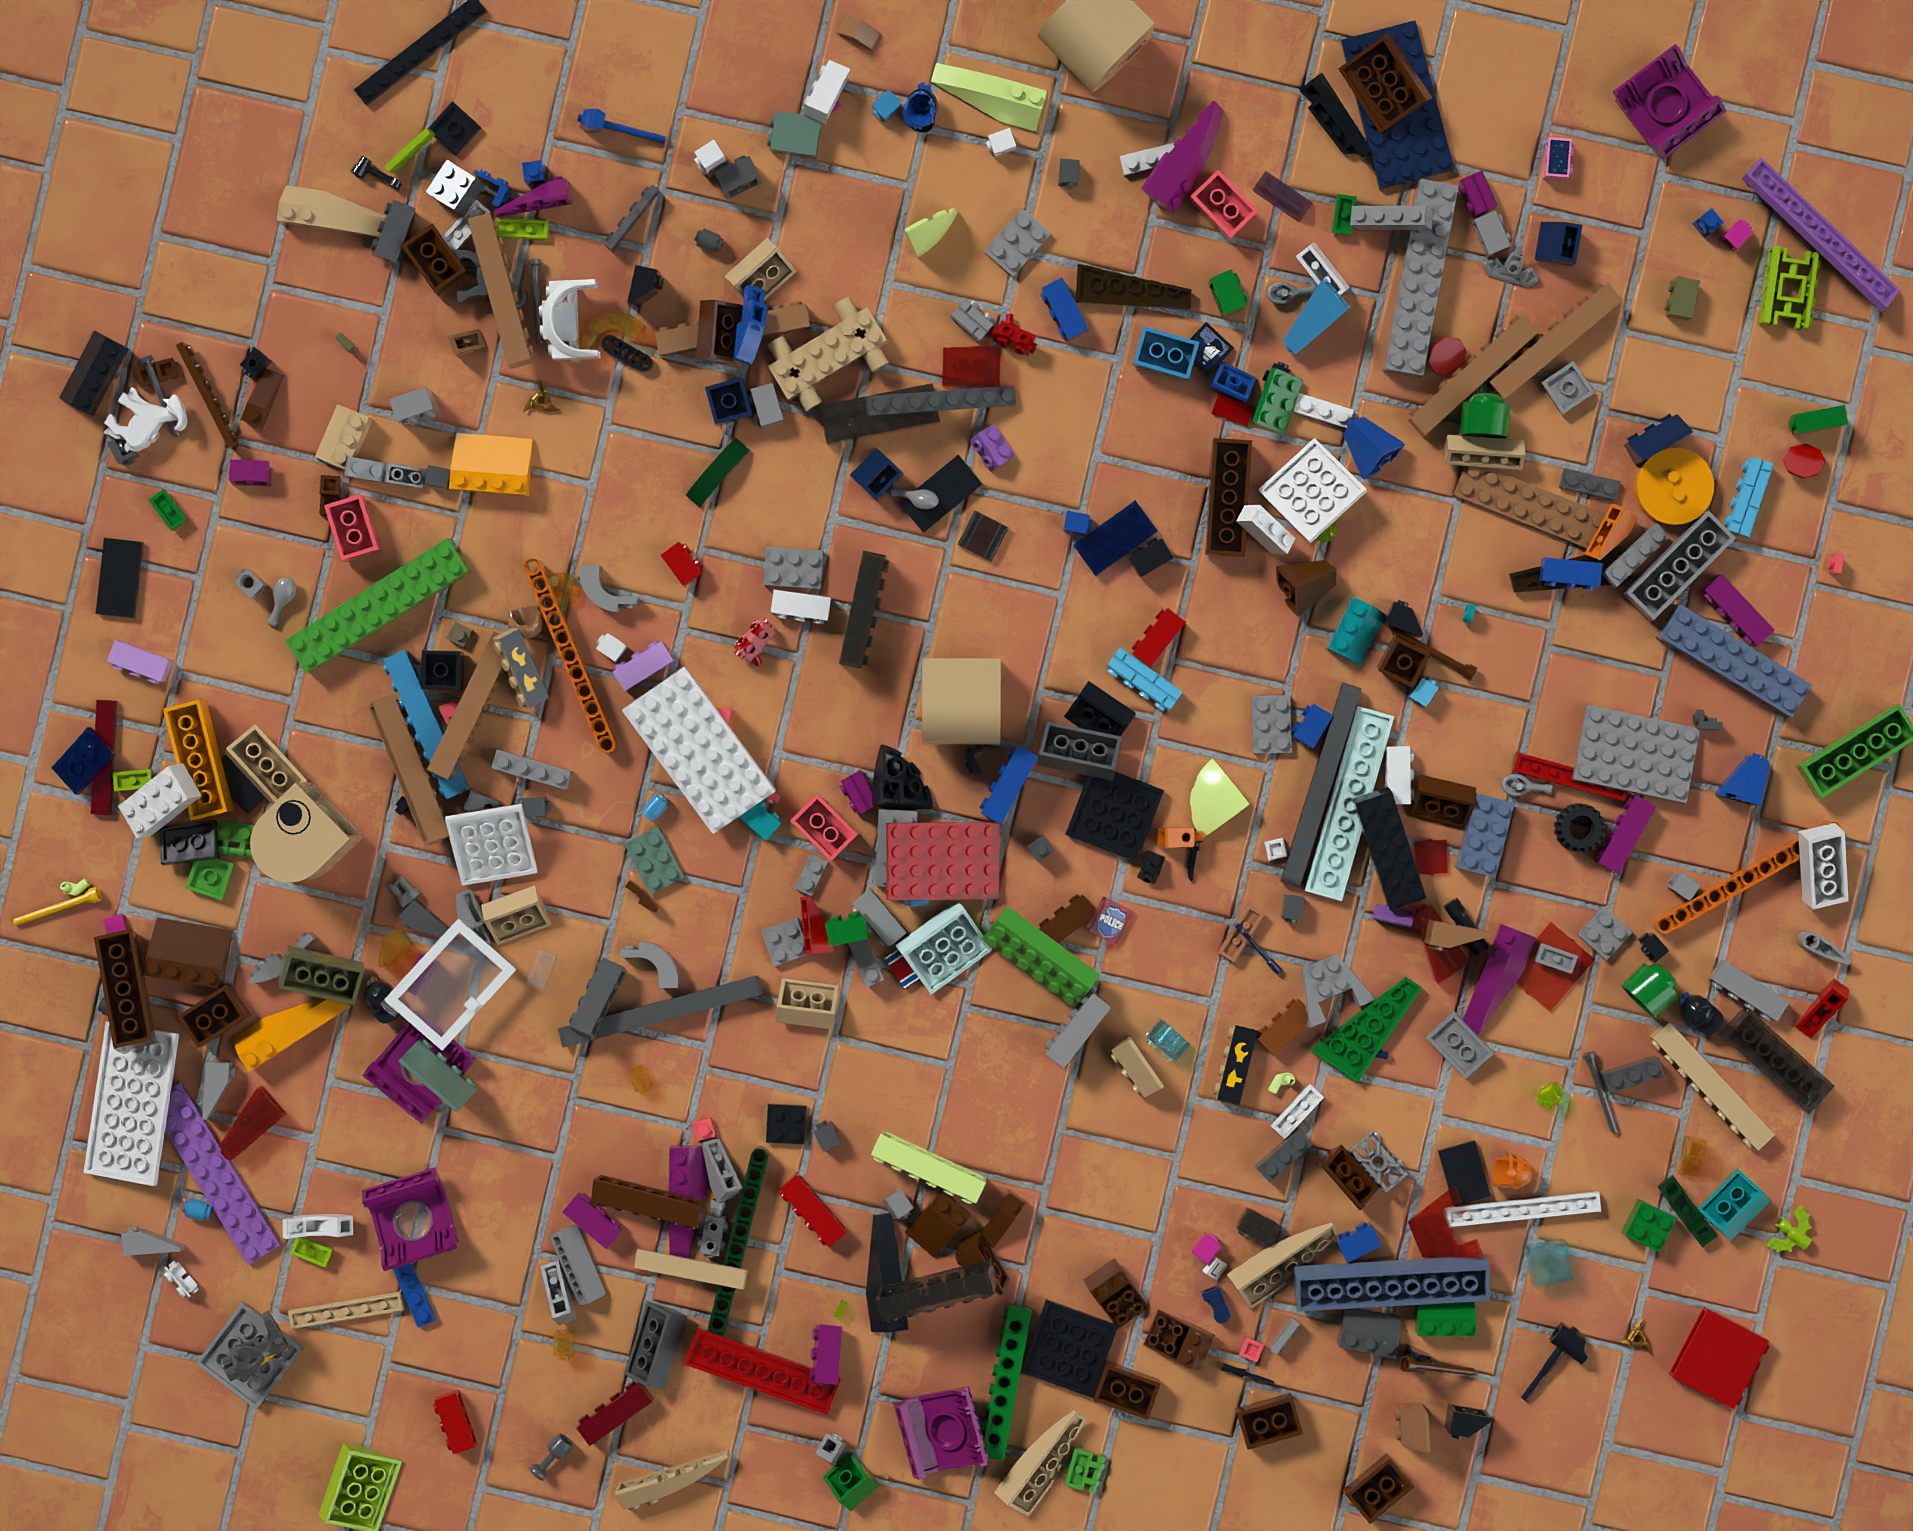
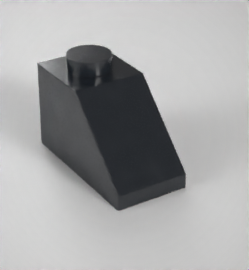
M1401 600L1392 602L1384 624L1421 638L1423 632L1413 609L1408 607L1409 604Z
M1408 1344L1403 1356H1411L1416 1361L1432 1363V1357L1429 1353ZM1415 1369L1412 1372L1424 1375L1425 1371L1429 1370Z

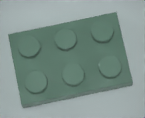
M659 826L624 843L650 895L685 877Z

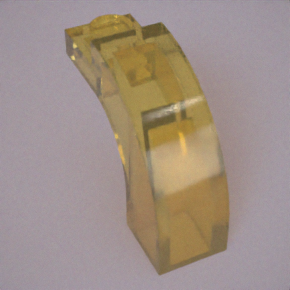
M620 312L606 313L596 317L585 327L591 333L589 335L586 334L582 338L580 348L582 350H592L598 340L609 332H621L636 342L647 327L631 315Z

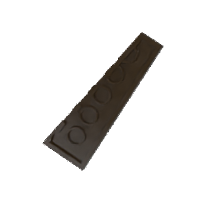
M1078 264L1075 303L1191 309L1192 289L1124 275L1088 265Z
M1619 546L1613 548L1601 560L1586 555L1567 560L1603 563V572L1624 551L1623 547ZM1541 566L1509 574L1513 593L1566 588L1563 587L1564 584L1556 583V586H1545L1544 582L1539 581ZM1601 575L1600 586L1611 585L1607 581V579L1603 575ZM1630 575L1621 584L1631 583Z

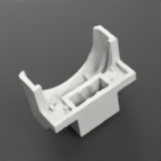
M596 279L549 281V286H546V296L548 299L542 301V306H539V316L543 320V325H540V336L548 343L549 356H552L554 361L570 360L572 362H580L583 359H601L598 350L579 349L577 290L598 289Z

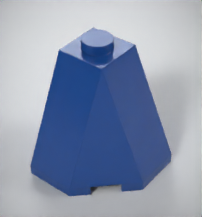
M1365 417L1352 419L1347 424V429L1343 434L1363 479L1372 477L1380 472V467H1383L1388 461L1392 462L1405 446L1404 442Z
M1753 753L1752 756H1745L1719 786L1715 795L1749 805L1761 806L1769 761L1764 760L1763 755Z

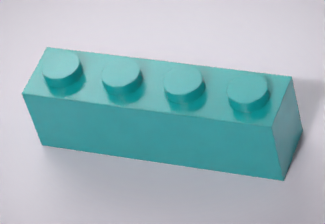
M761 801L739 817L766 841L782 823L779 821L781 817L774 811L770 813L765 808L767 804Z

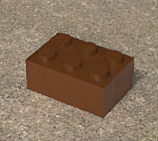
M230 983L224 985L177 1017L196 1047L201 1048L250 1017L251 1014Z
M1106 1360L1093 1395V1401L1148 1420L1161 1382L1160 1379Z
M1291 1393L1235 1408L1247 1450L1303 1434Z
M1386 1453L1346 1486L1343 1491L1368 1523L1371 1524L1411 1491L1414 1486Z

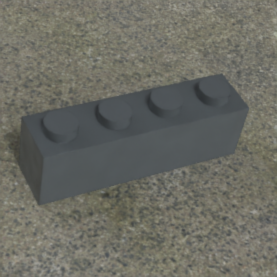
M603 958L596 965V973L593 979L588 981L587 991L579 999L578 1009L576 1013L571 1015L569 1020V1027L573 1031L591 1039H594L627 973L624 966L606 958Z

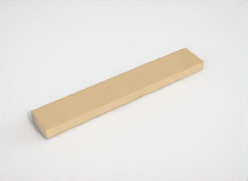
M637 1249L634 1265L636 1269L742 1290L745 1289L748 1272L746 1269L645 1249Z
M402 1291L291 1309L288 1310V1316L292 1330L404 1311L405 1307Z

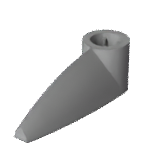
M1801 931L1797 935L1799 946L1828 959L1850 965L1851 958L1816 933ZM1807 937H1809L1810 939L1809 943H1807L1806 941Z

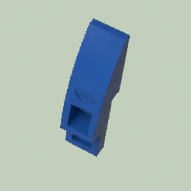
M747 285L744 288L742 322L737 324L734 353L735 360L748 365L753 363L758 351L768 308L764 304L765 291L752 285Z

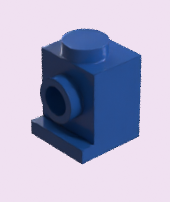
M1711 208L1692 224L1706 238L1724 222Z

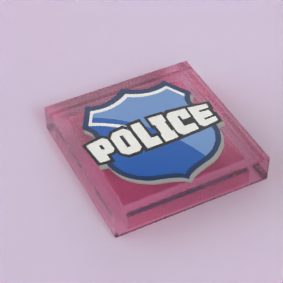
M1103 896L1086 931L1117 945L1134 911Z

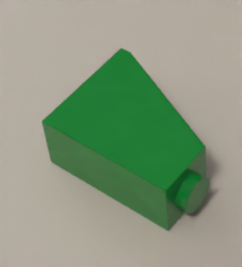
M1845 405L1794 414L1788 420V427L1793 435L1839 428L1848 424Z

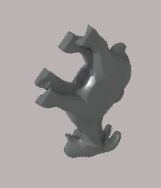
M455 250V256L465 270L468 267L477 269L478 284L459 286V291H457L458 304H463L467 300L483 298L490 301L477 253L467 250ZM520 288L521 296L519 302H516L518 309L523 308L528 299L527 293L523 288Z

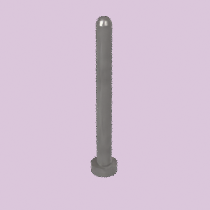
M529 259L528 265H531L535 342L537 345H541L543 343V337L540 336L542 318L539 316V306H541L539 265H541V259Z
M152 355L139 359L140 363L145 365L161 406L166 408L167 403L163 399L167 398L151 362L154 360ZM168 422L175 437L181 436L180 431L174 430L177 422Z
M1595 1051L1587 1052L1582 1055L1583 1060H1587L1610 1132L1615 1134L1618 1132V1128L1594 1059L1596 1053Z

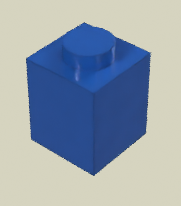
M541 160L522 163L524 182L527 186L546 183L545 168Z
M1067 511L1063 531L1086 535L1087 531H1091L1093 520L1089 519L1090 515Z

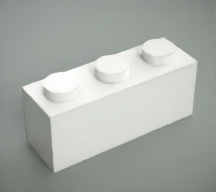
M831 60L828 61L826 66L823 65L818 75L820 78L818 81H814L811 88L812 94L811 96L807 95L803 106L806 107L804 115L826 124L848 80L849 68Z
M715 140L694 152L696 155L694 160L703 176L707 174L711 178L716 175L715 172L718 171L717 168L719 166L728 164Z
M1315 242L1296 256L1318 285L1326 278L1340 295L1350 288Z
M1244 505L1237 519V522L1271 554H1288L1296 539L1261 505Z
M774 590L771 613H774L776 618L786 619V615L794 616L793 620L805 622V618L813 619L812 623L824 624V621H829L832 598Z
M1410 746L1385 748V788L1389 787L1391 789L1396 804H1411V800H1414V789H1411V781L1414 780V770L1410 769V762H1413L1414 754L1413 750H1410Z

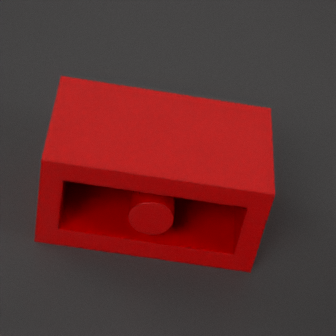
M677 542L662 553L661 557L682 586L685 587L703 574L701 571L703 566L697 558L693 560L689 555L692 551L686 543L682 545L680 542Z

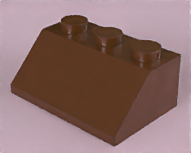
M433 223L401 245L437 296L453 286L466 272Z
M700 300L696 347L697 359L740 363V361L734 359L737 324L742 322L743 305L720 300Z
M1420 774L1415 787L1414 800L1411 803L1409 817L1465 830L1475 805L1476 787Z
M1342 1144L1328 1152L1319 1162L1320 1166L1359 1211L1363 1209L1379 1189V1186Z

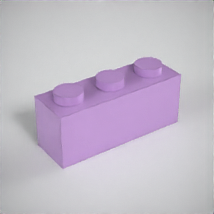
M114 640L107 662L112 663L111 667L121 671H123V668L130 670L129 674L141 677V675L147 676L148 681L158 684L159 681L166 682L173 660L128 643Z
M657 640L647 646L648 650L642 653L640 650L631 656L632 660L625 663V661H622L615 666L616 670L613 671V674L625 692L675 662L662 641L659 643Z

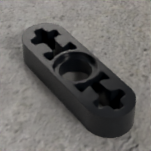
M613 335L603 338L602 348L607 353L641 372H648L652 369L653 361L647 354ZM613 339V343L620 347L618 355L615 354L617 352L615 348L607 349V341H612ZM626 348L631 349L633 352L630 359L622 357V352ZM637 353L640 354L638 356L639 359L645 360L647 358L648 367L640 368L641 364L635 360Z

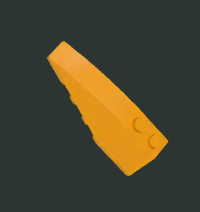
M319 998L264 1017L232 1038L238 1057L247 1071L250 1072L347 1010L349 1006L346 1003Z

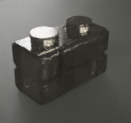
M1246 1206L1236 1224V1228L1239 1230L1238 1233L1246 1238L1249 1236L1255 1238V1243L1262 1247L1268 1245L1271 1247L1281 1229V1225Z

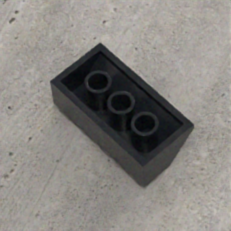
M94 330L59 398L75 408L94 416L129 348Z

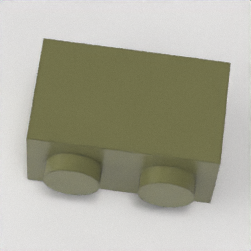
M1677 276L1670 281L1668 292H1671L1670 298L1666 300L1664 310L1667 311V317L1687 321L1693 318L1700 280Z

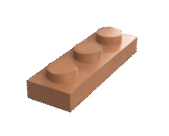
M1247 904L1235 924L1239 923L1251 936L1265 914ZM1233 926L1217 952L1230 961L1235 962L1248 941Z

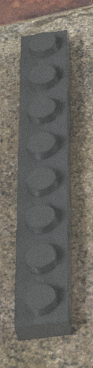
M1014 386L866 397L867 416L1016 405Z

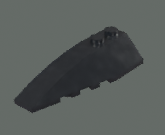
M890 1213L873 1215L866 1286L871 1332L909 1330L894 1221Z

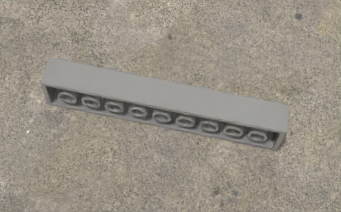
M1420 179L1417 183L1413 206H1427L1433 210L1432 229L1409 230L1383 365L1384 372L1421 378L1424 374L1458 185Z

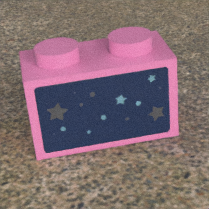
M1547 138L1545 141L1543 179L1566 181L1569 175H1572L1573 164H1570V157L1574 155L1572 139Z

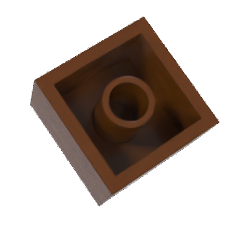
M1394 633L1377 668L1378 671L1413 688L1431 653L1428 649Z

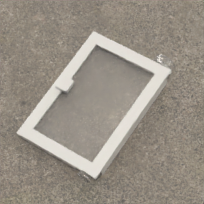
M458 918L381 1003V1006L394 1017L398 1013L401 1014L441 1050L452 1041L516 970L512 964L471 929L473 925L466 918H463V920Z

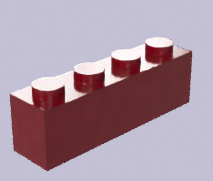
M635 1381L631 1382L625 1387L626 1391L621 1394L617 1392L609 1398L611 1400L606 1405L604 1403L600 1404L594 1409L595 1413L590 1416L586 1414L578 1420L579 1424L576 1429L589 1447L652 1403L654 1398L644 1385Z

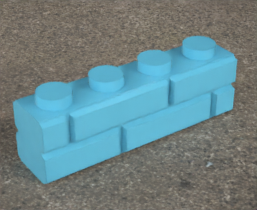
M1750 457L1748 461H1744L1741 469L1744 472L1742 479H1738L1735 487L1738 490L1736 497H1732L1729 508H1732L1730 516L1727 515L1723 523L1732 534L1743 538L1750 537L1774 466L1773 463L1755 457Z
M1121 647L1107 664L1109 668L1107 672L1116 678L1121 676L1125 679L1123 682L1131 689L1135 686L1140 690L1139 695L1146 700L1151 698L1156 701L1154 705L1163 712L1165 709L1169 711L1182 694L1180 689Z

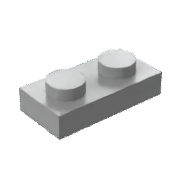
M810 853L795 885V889L812 896L828 861Z
M1540 943L1534 961L1572 974L1578 956Z
M1293 1316L1269 1345L1270 1350L1275 1354L1279 1351L1282 1352L1287 1347V1340L1290 1336L1294 1337L1300 1329L1298 1327L1300 1325L1299 1321Z

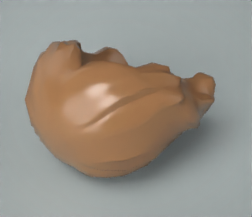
M539 605L522 607V609L519 608L508 613V625L510 628L519 629L523 639L535 637L541 632L544 616Z

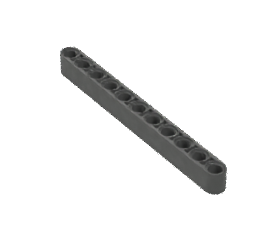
M1344 682L1340 687L1332 712L1333 717L1327 728L1280 880L1282 883L1299 888L1359 700L1360 687Z
M759 975L606 1015L594 1039L762 995L764 993ZM569 1026L557 1029L562 1048L594 1040L573 1031Z

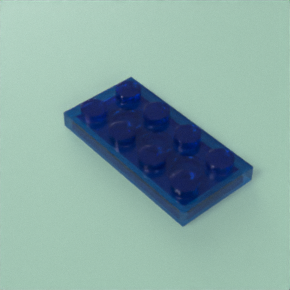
M1135 500L1073 546L1096 577L1158 532V530Z

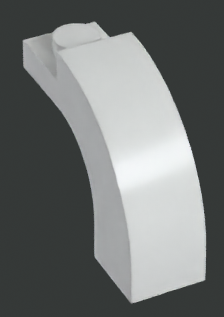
M311 1214L283 1219L284 1239L305 1236L342 1237L353 1235L352 1215Z

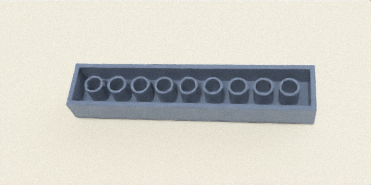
M1486 1255L1294 1266L1296 1308L1298 1312L1490 1301V1266Z

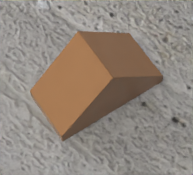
M845 15L837 34L872 50L880 32L861 19Z
M479 329L448 336L454 355L458 358L486 347Z

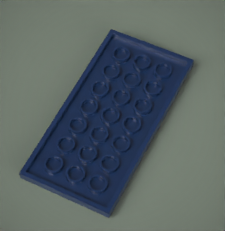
M1416 20L1340 41L1347 63L1382 36L1392 34L1433 98L1387 130L1379 133L1355 96L1365 138L1369 148L1372 150L1370 157L1379 190L1454 170Z

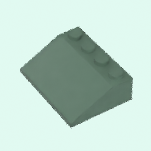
M420 1038L398 1062L457 1113L478 1090L475 1087L477 1084L468 1077L466 1079L461 1075L462 1070L456 1065L451 1066L447 1062L448 1058L443 1053L434 1051L432 1049L434 1046L427 1039L422 1040Z

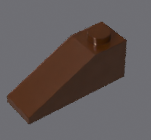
M265 368L246 404L240 420L259 428H264L284 375Z
M1011 1190L1007 1192L982 1230L983 1235L992 1248L997 1245L1025 1205V1199Z

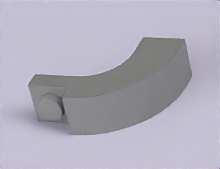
M580 565L582 588L594 604L612 612H620V605H623L625 609H634V605H639V597L612 596L606 592L601 582V566Z
M640 941L639 949H636V945H625V949L620 950V958L639 957L650 960L658 970L659 988L680 987L677 964L670 953L663 947L652 942Z

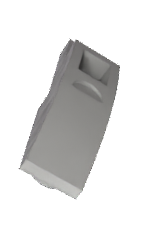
M347 457L344 476L423 489V473L425 469Z
M313 932L304 933L297 939L298 944L295 947L306 949L317 939V936ZM286 951L283 953L284 957L280 953L271 954L264 961L266 964L261 969L259 967L250 974L252 978L248 982L250 984L259 983L280 976Z

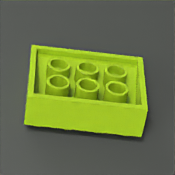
M343 1443L318 1513L320 1518L327 1524L364 1531H378L402 1460L362 1446Z

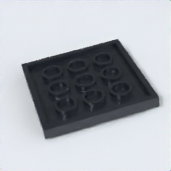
M1115 772L1113 781L1087 776L1065 835L1137 862L1164 790Z
M1046 1299L1020 1372L1093 1398L1118 1324Z

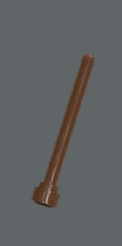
M1395 628L1392 630L1393 635L1396 633L1428 649L1431 656L1459 670L1464 675L1463 678L1469 681L1473 678L1477 670L1476 666L1472 664L1464 665Z
M1403 1356L1399 1363L1400 1369L1404 1372L1421 1369L1471 1376L1476 1373L1474 1368L1420 1362L1411 1356Z

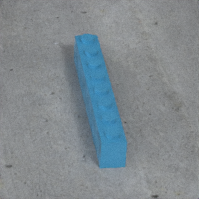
M403 650L385 658L383 667L387 675L390 674L393 679L391 685L394 691L398 692L401 697L399 703L402 709H406L409 715L407 717L409 725L415 728L416 734L414 735L419 745L422 744L424 748L422 754L426 762H431L445 732L426 690L421 689V679L408 650ZM458 761L455 765L458 769L454 777H449L448 781L432 774L433 778L437 779L440 784L438 789L441 796L446 797V799H451L470 790Z

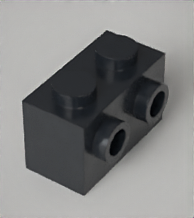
M1155 537L1147 542L1148 546L1141 550L1138 547L1130 552L1131 556L1128 560L1139 578L1174 558L1162 538L1158 540Z

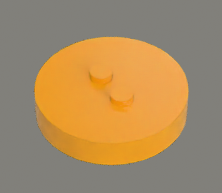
M1667 448L1654 454L1642 463L1635 477L1634 493L1639 507L1650 519L1663 525H1681L1695 520L1708 508L1714 494V478L1706 461L1695 452L1685 448Z

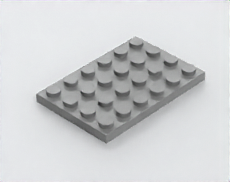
M1587 704L1572 780L1686 804L1700 729Z

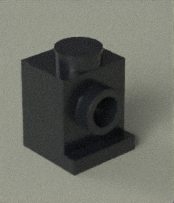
M253 347L251 352L240 363L243 367L241 371L249 378L252 375L259 378L272 360L258 348ZM255 360L256 365L251 367L250 363Z
M1646 932L1638 939L1642 945L1641 951L1647 957L1651 956L1649 961L1652 963H1656L1669 952L1667 947L1654 933L1650 932L1648 934Z

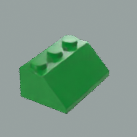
M1458 1302L1415 1305L1416 1334L1418 1336H1476L1475 1303Z

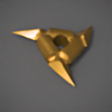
M540 380V390L528 400L523 413L532 407L546 410V412L560 410L551 405L548 389ZM540 397H543L545 400L543 404L538 403Z
M1643 1318L1633 1326L1626 1340L1616 1341V1343L1626 1347H1644L1651 1355L1649 1340H1647L1643 1329H1641L1644 1321ZM1639 1335L1640 1340L1634 1341V1336Z

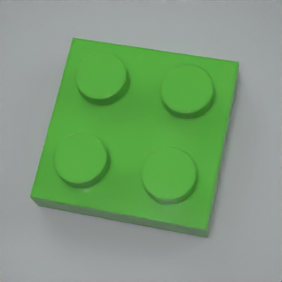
M219 858L195 861L185 888L223 900L235 863Z

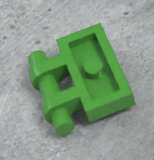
M218 820L217 840H223V845H218V853H221L222 856H228V854L237 855L238 858L252 857L251 850L247 849V844H250L251 833L255 825ZM230 841L239 842L240 847H230Z
M1075 1447L1064 1485L1083 1490L1086 1483L1090 1484L1088 1491L1096 1493L1097 1487L1101 1483V1472L1105 1469L1106 1464L1104 1462L1106 1456L1099 1454L1095 1461L1092 1460L1093 1452ZM1089 1467L1095 1468L1092 1477L1087 1476Z

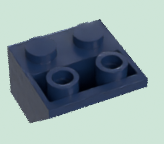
M1541 222L1534 260L1567 266L1576 264L1583 225L1568 222Z
M877 448L850 474L876 502L904 475Z

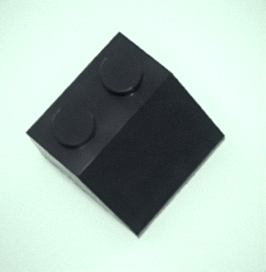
M635 265L627 301L631 308H637L657 295L659 289L662 290L664 278H662L659 270Z
M1448 1404L1444 1427L1453 1438H1469L1489 1424L1492 1418L1486 1410Z

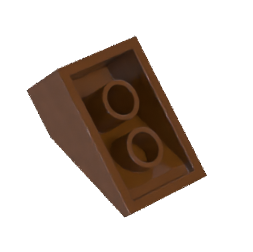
M941 1189L905 1230V1233L934 1257L971 1217V1213Z
M982 1231L961 1240L955 1254L957 1263L960 1266L962 1265L967 1273L999 1295L1004 1294L1009 1277Z

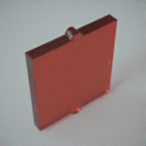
M1429 838L1425 841H1414L1415 864L1419 875L1430 874L1433 876L1434 874L1448 873L1446 840H1432Z

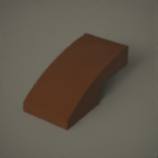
M173 357L154 362L153 367L160 383L178 377ZM145 366L135 368L141 388L153 385Z
M321 475L319 491L321 495L320 516H327L324 505L340 501V476Z
M629 880L625 888L642 896L638 904L653 912H657L658 906L648 892L634 881Z

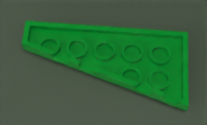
M1405 976L1330 1035L1317 1043L1310 1051L1358 1083L1422 987Z

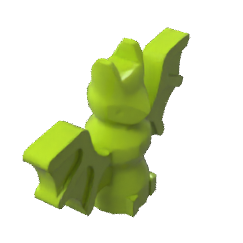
M1799 1205L1793 1213L1798 1222L1797 1227H1793L1789 1221L1780 1216L1781 1222L1779 1224L1774 1223V1225L1781 1232L1786 1233L1788 1238L1778 1239L1772 1237L1766 1244L1767 1247L1773 1248L1779 1253L1781 1250L1792 1252L1794 1245H1797L1801 1250H1805L1810 1245L1812 1239L1805 1235L1808 1229H1812L1808 1222L1810 1214L1804 1210L1803 1205Z

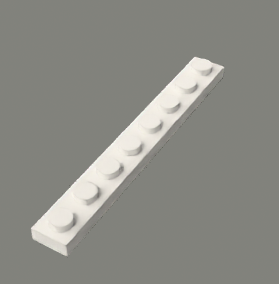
M1595 1191L1445 1207L1447 1227L1600 1212L1601 1204L1599 1192Z

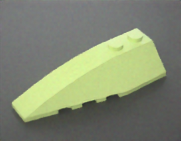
M936 63L931 83L959 97L962 101L971 104L999 122L1033 132L1037 131L1047 96L1046 90Z

